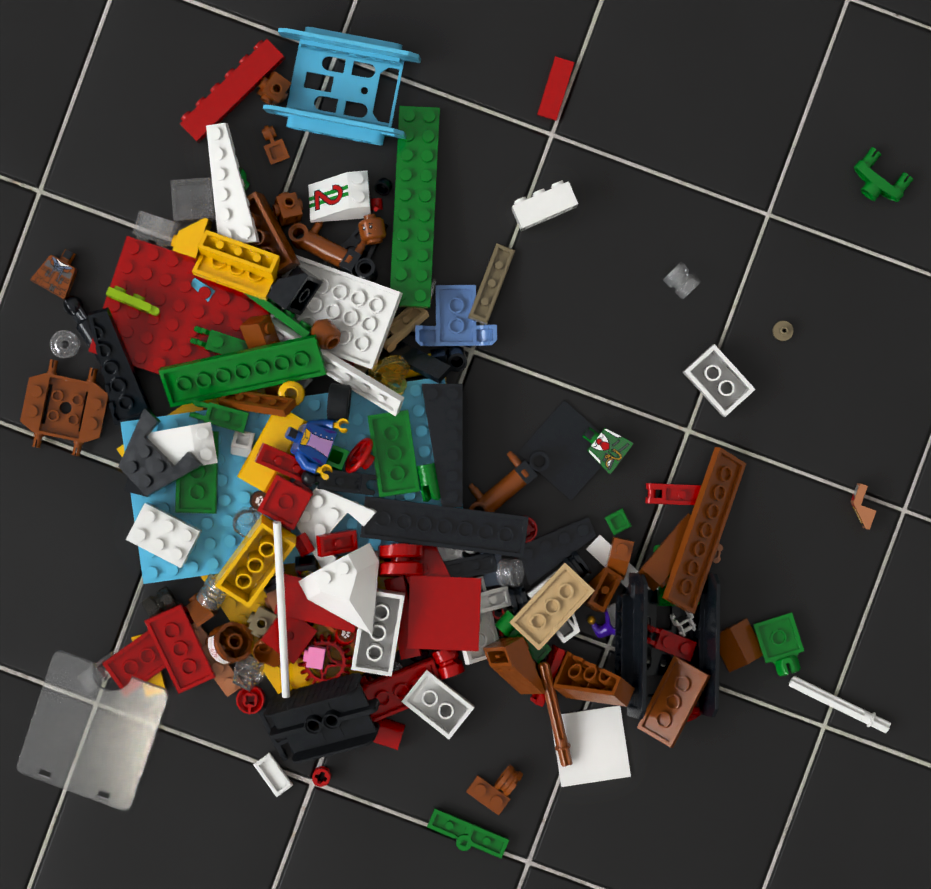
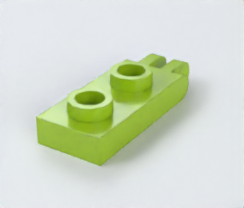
M118 286L114 288L108 287L107 297L153 316L160 314L159 308L145 302L144 297L138 294L130 296L126 294L125 289Z

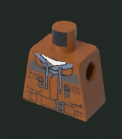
M65 248L60 259L50 255L32 276L31 281L62 299L68 298L78 273V269L70 265L76 254Z

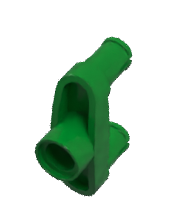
M871 147L865 157L854 166L857 175L865 182L861 189L862 194L872 201H875L879 195H882L889 200L899 202L904 196L903 192L913 182V178L910 176L904 182L909 174L903 172L894 185L888 183L871 169L878 158L881 157L879 151L872 157L877 149Z

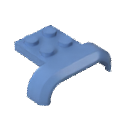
M435 285L436 326L415 325V341L420 346L493 345L497 341V325H476V321L468 318L476 298V285Z

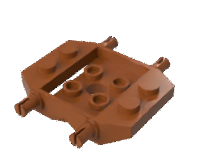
M50 359L47 373L29 377L20 422L34 432L32 447L41 448L42 436L48 435L74 441L71 455L80 456L84 443L101 438L109 400L108 392L106 393L96 381L98 369L90 368L86 381L57 375L56 370L59 361ZM53 384L45 424H42L49 386ZM87 392H88V396H87V400H86V405H85V410H84V415H83V420H82V424H81V429H80V431H79L80 423H81V418H82V414H83V409H84V404H85V399H86V395H87ZM64 402L71 404V411L67 414L61 411V405Z

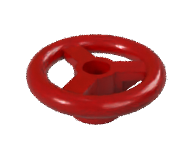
M371 438L362 439L352 449L345 462V471L347 473H354L361 467L366 470L371 466L375 458L371 454L373 448Z

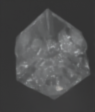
M251 656L237 662L234 668L232 683L250 692L256 683H260L264 678V663H259Z

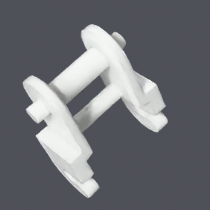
M686 612L687 619L680 623L675 619L674 614L670 615L673 625L678 627L679 634L683 637L691 629L696 631V624L692 620L694 618L693 613ZM688 622L690 626L683 629L682 625Z

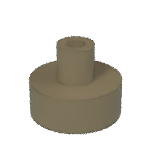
M787 321L777 322L772 329L773 336L779 341L789 340L794 332L793 326Z

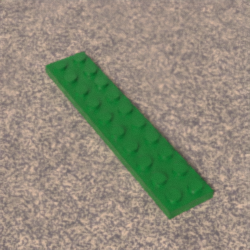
M399 106L398 130L405 132L406 139L398 138L390 280V288L403 293L398 307L430 308L440 108Z

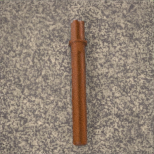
M545 661L538 664L540 678L543 681L544 695L555 737V750L558 751L562 767L573 764L569 750L571 745L567 741L556 690L553 688L554 681L550 664Z

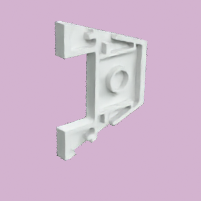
M316 487L312 491L313 495L296 526L301 534L304 532L307 534L315 548L312 553L321 568L334 562L338 556L336 554L325 557L318 556L316 536L331 533L347 513L365 526L377 511L363 506L359 502L349 500L333 491L317 489Z

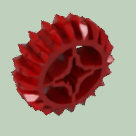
M320 634L319 641L314 636L312 638L314 643L309 642L307 645L308 647L310 645H325L326 652L328 651L327 657H329L331 663L327 664L325 671L320 669V676L315 674L311 668L306 667L307 662L298 663L299 667L305 666V669L300 672L301 675L309 674L305 680L308 681L311 677L314 679L312 684H315L317 681L322 682L343 677V673L346 675L350 674V671L345 668L352 667V663H348L347 660L353 659V656H346V653L350 652L351 649H343L342 647L345 645H339L336 639L332 641V634H328L327 640L324 639V634ZM331 646L339 651L342 661L332 657ZM301 654V655L299 656V659H302V660H303V656H304V655ZM341 667L337 674L326 677L328 668Z

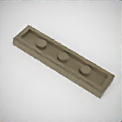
M496 243L468 316L469 319L485 325L488 324L515 250Z

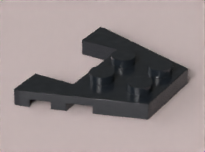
M148 408L143 410L118 466L146 496L157 492L175 480L203 466L192 452H187L174 465L147 438L160 423V420Z

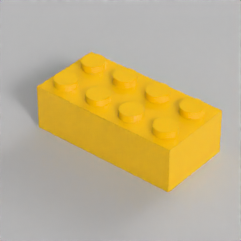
M263 514L218 573L215 581V587L250 608L275 574L274 521ZM282 527L284 562L296 545V535Z

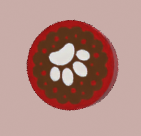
M337 629L335 632V639L341 645H350L356 637V631L351 633Z

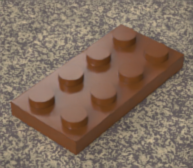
M674 656L637 728L673 748L710 675Z

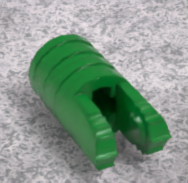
M435 463L417 466L423 501L429 502L431 498L439 500L441 495Z

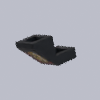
M314 555L295 557V570L298 577L303 578L319 570L318 561Z

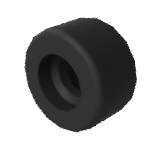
M332 383L328 393L327 419L338 421L344 418L348 420L351 405V386Z

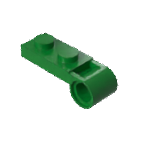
M509 610L494 624L507 637H524L509 623L514 617V614ZM524 637L528 643V650L532 659L539 664L552 648L546 643L538 650Z

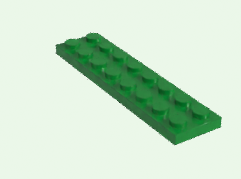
M315 334L161 367L159 374L170 407L193 403V400L204 401L280 385L287 381H299L327 374V369Z

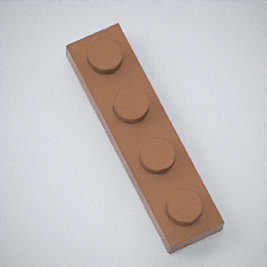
M192 622L195 633L216 675L214 680L228 697L243 687L244 683L231 665L218 664L210 656L205 644L206 638L209 635L202 625L197 628L195 623Z

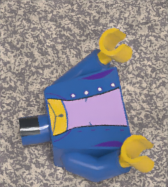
M342 418L338 422L328 419L311 420L301 425L298 430L292 427L287 429L285 438L293 441L290 452L295 455L296 461L303 470L314 474L320 473L322 479H329V475L324 472H333L332 467L326 464L337 435V431L334 430L339 429L341 433H346L348 429L340 428L343 423L349 424L347 419Z

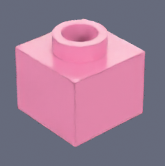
M310 645L308 650L305 649L303 662H307L306 667L323 669L326 647Z

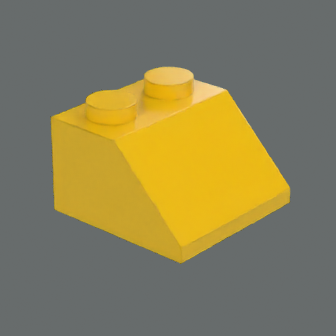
M203 218L179 230L178 234H174L172 238V251L198 259L200 252L197 246L205 230L210 231L212 221Z

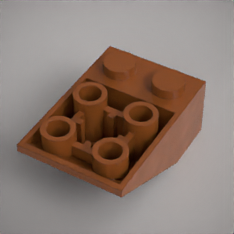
M524 637L500 638L483 648L490 667L520 694L545 693L543 681L538 675L535 661L530 655L529 646Z

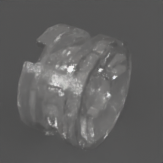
M66 330L56 332L50 340V349L53 354L64 359L76 356L81 345L78 336ZM62 341H67L69 343V346L67 348H62Z
M502 558L499 561L496 576L501 586L519 587L524 578V566L520 559Z

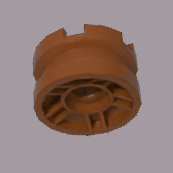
M511 764L508 765L494 784V788L502 790L503 794L507 797L517 786L516 784L521 780L523 773L514 770V766Z

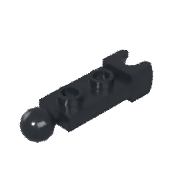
M333 470V472L325 471L324 473L329 475L327 480L322 479L320 473L318 475L304 471L301 475L302 482L307 486L318 483L317 489L365 495L375 494L374 490L367 488L366 483L369 480H376V475L355 472L347 473L346 471Z

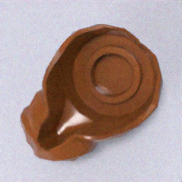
M259 639L253 648L255 659L259 663H265L272 667L279 666L280 654Z

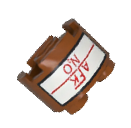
M231 621L215 627L206 638L205 644L210 656L218 664L230 665L246 659L251 654L254 638L250 629L245 624Z

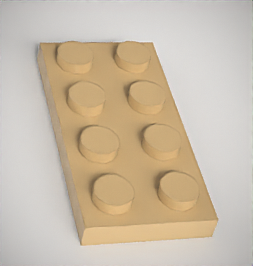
M563 563L509 623L533 646L540 650L595 590L566 563Z

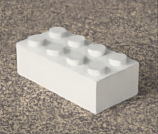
M377 588L373 635L358 627L351 670L392 677L405 593Z

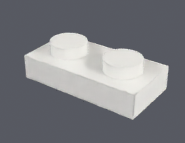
M508 585L481 592L480 614L512 605Z

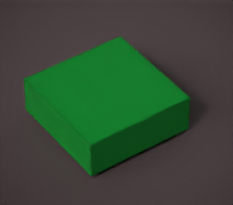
M623 508L604 517L613 535L632 526Z

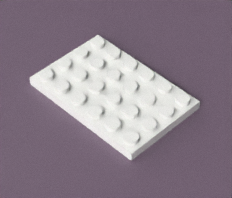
M296 255L300 262L299 266L323 281V283L301 316L296 314L294 317L299 321H306L311 326L317 320L330 319L340 330L341 337L339 344L335 348L325 350L339 358L375 370L403 293ZM291 270L285 274V277H288ZM272 314L270 315V317H272L273 319H275V320H277L278 322L282 323L283 325L287 326V325L284 324L282 321H280L278 318H276L274 315H272Z

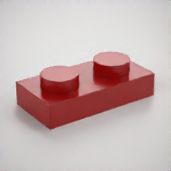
M354 529L316 536L317 552L320 557L358 549L357 530Z

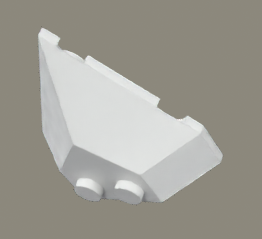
M370 543L298 581L308 600L373 635L380 561Z

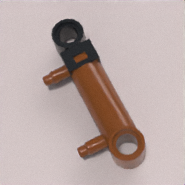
M315 222L311 230L307 229L302 223L293 224L289 228V238L297 249H304L348 274L357 275L371 282L377 280L378 271L374 262L362 256L367 245L366 242L361 240L355 250L350 248L347 250L318 235L324 222ZM304 234L302 238L296 239L297 235ZM365 269H371L367 274L362 273Z
M541 450L535 451L530 456L529 462L526 459L521 462L516 454L512 451L508 452L507 456L515 468L485 494H482L471 483L468 488L477 500L470 505L469 509L473 510L476 506H481L487 512H495L523 487L533 481L538 476L536 471L540 472L548 468L550 460L547 453ZM538 455L545 458V464L540 467L534 464V458Z

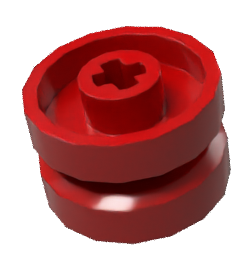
M394 543L378 546V557L381 559H391V562L379 564V575H422L423 563L410 561V559L423 556V545Z

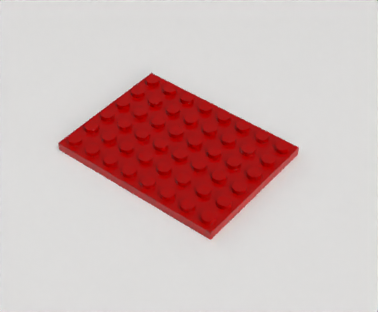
M129 236L126 237L110 287L118 286L125 289L126 294L130 296L138 294L144 297L145 302L159 308L160 314L153 316L109 297H106L103 309L109 307L133 366L160 375L159 369L161 367L220 355L190 343L191 338L207 343L209 337L194 331L195 326L245 340L240 325L249 317L271 315V313L240 291L193 275L192 270L198 259ZM194 278L215 290L208 302L205 299L210 297V289L204 286L197 292L191 286ZM92 339L89 352L97 354L96 344Z

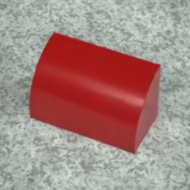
M387 718L376 721L379 723L380 728L373 742L398 750L405 724Z

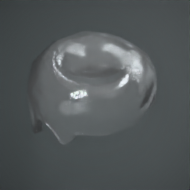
M242 507L237 510L232 522L235 533L237 532L242 537H246L262 514L253 507Z

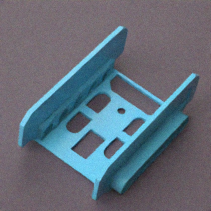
M305 27L304 32L288 28H278V33L281 37L299 41L287 107L263 105V109L267 113L287 117L286 127L363 143L383 146L385 136L406 139L404 131L391 128L404 61L421 63L419 54L402 50L403 45L325 29ZM326 57L345 59L344 72L339 73L324 69L322 66L323 60ZM354 61L373 65L375 67V74L370 78L352 75ZM388 68L398 69L399 75L389 123L380 122L373 114L380 74ZM307 72L334 77L331 92L304 88ZM366 87L368 89L367 94H362L361 89ZM318 97L338 99L336 113L318 110L314 105L315 100ZM346 101L365 105L368 109L367 114L362 118L344 115Z

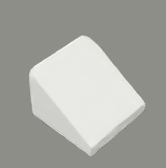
M235 431L231 444V454L248 457L253 448L255 433Z

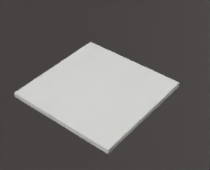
M620 706L561 714L567 741L571 745L569 750L573 763L572 765L562 767L558 751L556 750L561 787L631 777Z

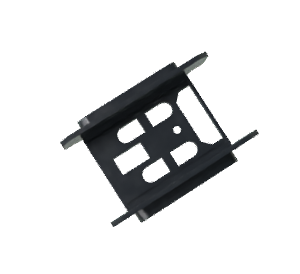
M629 573V584L625 594H618L616 597L615 674L622 677L635 688L627 706V715L636 719H643L646 712V697H653L654 695L646 694L647 676L664 675L674 656L647 644V617L651 621V626L657 628V589L655 591L648 589L645 574ZM714 573L708 574L699 599V605L696 608L695 614H693L694 618L692 620L696 624V631L692 629L688 631L687 638L697 642L691 661H688V663L710 675L698 699L701 715L715 717L719 710L721 583L718 575ZM670 606V615L674 614L675 619L683 615L687 617L683 609L677 606ZM670 618V630L666 631L676 634V626L673 625ZM651 632V640H655L656 633ZM647 647H650V666L647 669ZM662 660L666 661V666L664 667L660 664Z

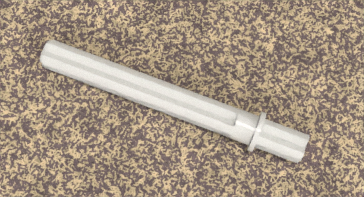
M793 676L789 682L790 687L867 724V727L872 726L884 733H887L890 729L891 722L876 716L875 712L870 713L797 676Z

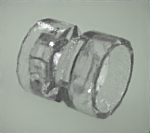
M680 262L663 281L670 288L674 287L675 293L683 300L701 281L694 274H689V269Z
M212 573L207 577L196 598L207 609L219 610L228 594L215 587L218 574Z

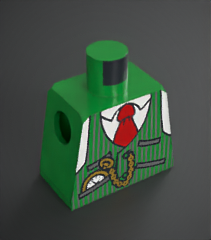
M589 427L582 436L591 443L587 451L609 474L613 472L634 444L606 428H603L598 434Z

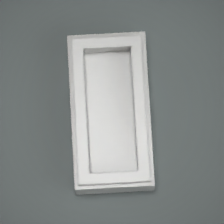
M270 752L253 764L276 797L293 786L291 780Z

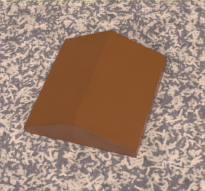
M747 618L720 631V656L729 672L748 665L763 656L757 637Z

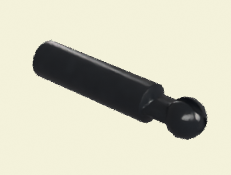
M69 296L63 303L64 311L73 317L77 323L76 329L90 348L93 335L88 314L84 310L82 300L79 297ZM94 354V356L100 363L99 357L97 356V354Z

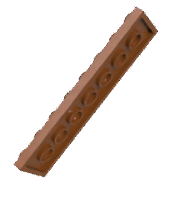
M721 447L714 448L662 597L684 611L695 614L746 467L745 462Z

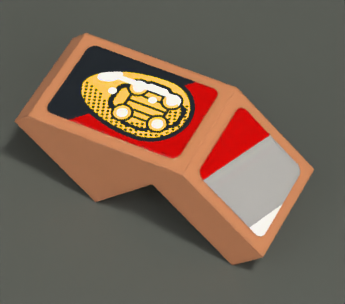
M857 483L851 504L862 527L870 530L876 510L861 505L868 486Z

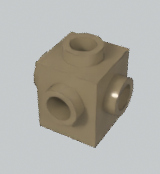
M260 605L256 613L252 611L247 620L250 623L248 629L252 630L251 634L262 638L278 614H274L272 610ZM260 620L265 622V626L260 624Z

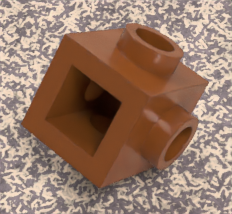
M274 71L260 81L258 85L260 89L257 94L268 105L282 103L288 95L286 91L291 82Z
M283 192L276 196L272 209L274 215L278 216L280 225L285 226L301 222L303 204L301 199L297 198L296 192Z

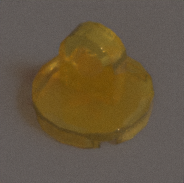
M402 356L386 357L381 360V364L373 366L369 376L402 395L407 387L405 377L409 372L410 366ZM396 383L400 385V387H395L392 384Z

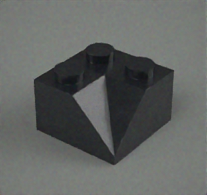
M297 265L296 268L291 270L288 277L280 278L271 285L267 297L285 310L301 316L323 281Z

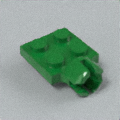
M792 612L753 624L765 663L773 662L779 676L789 675L786 663H788L791 673L800 671L801 666L798 654L803 652L804 648Z

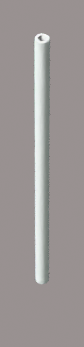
M274 521L273 534L282 697L289 698L290 683L281 521Z

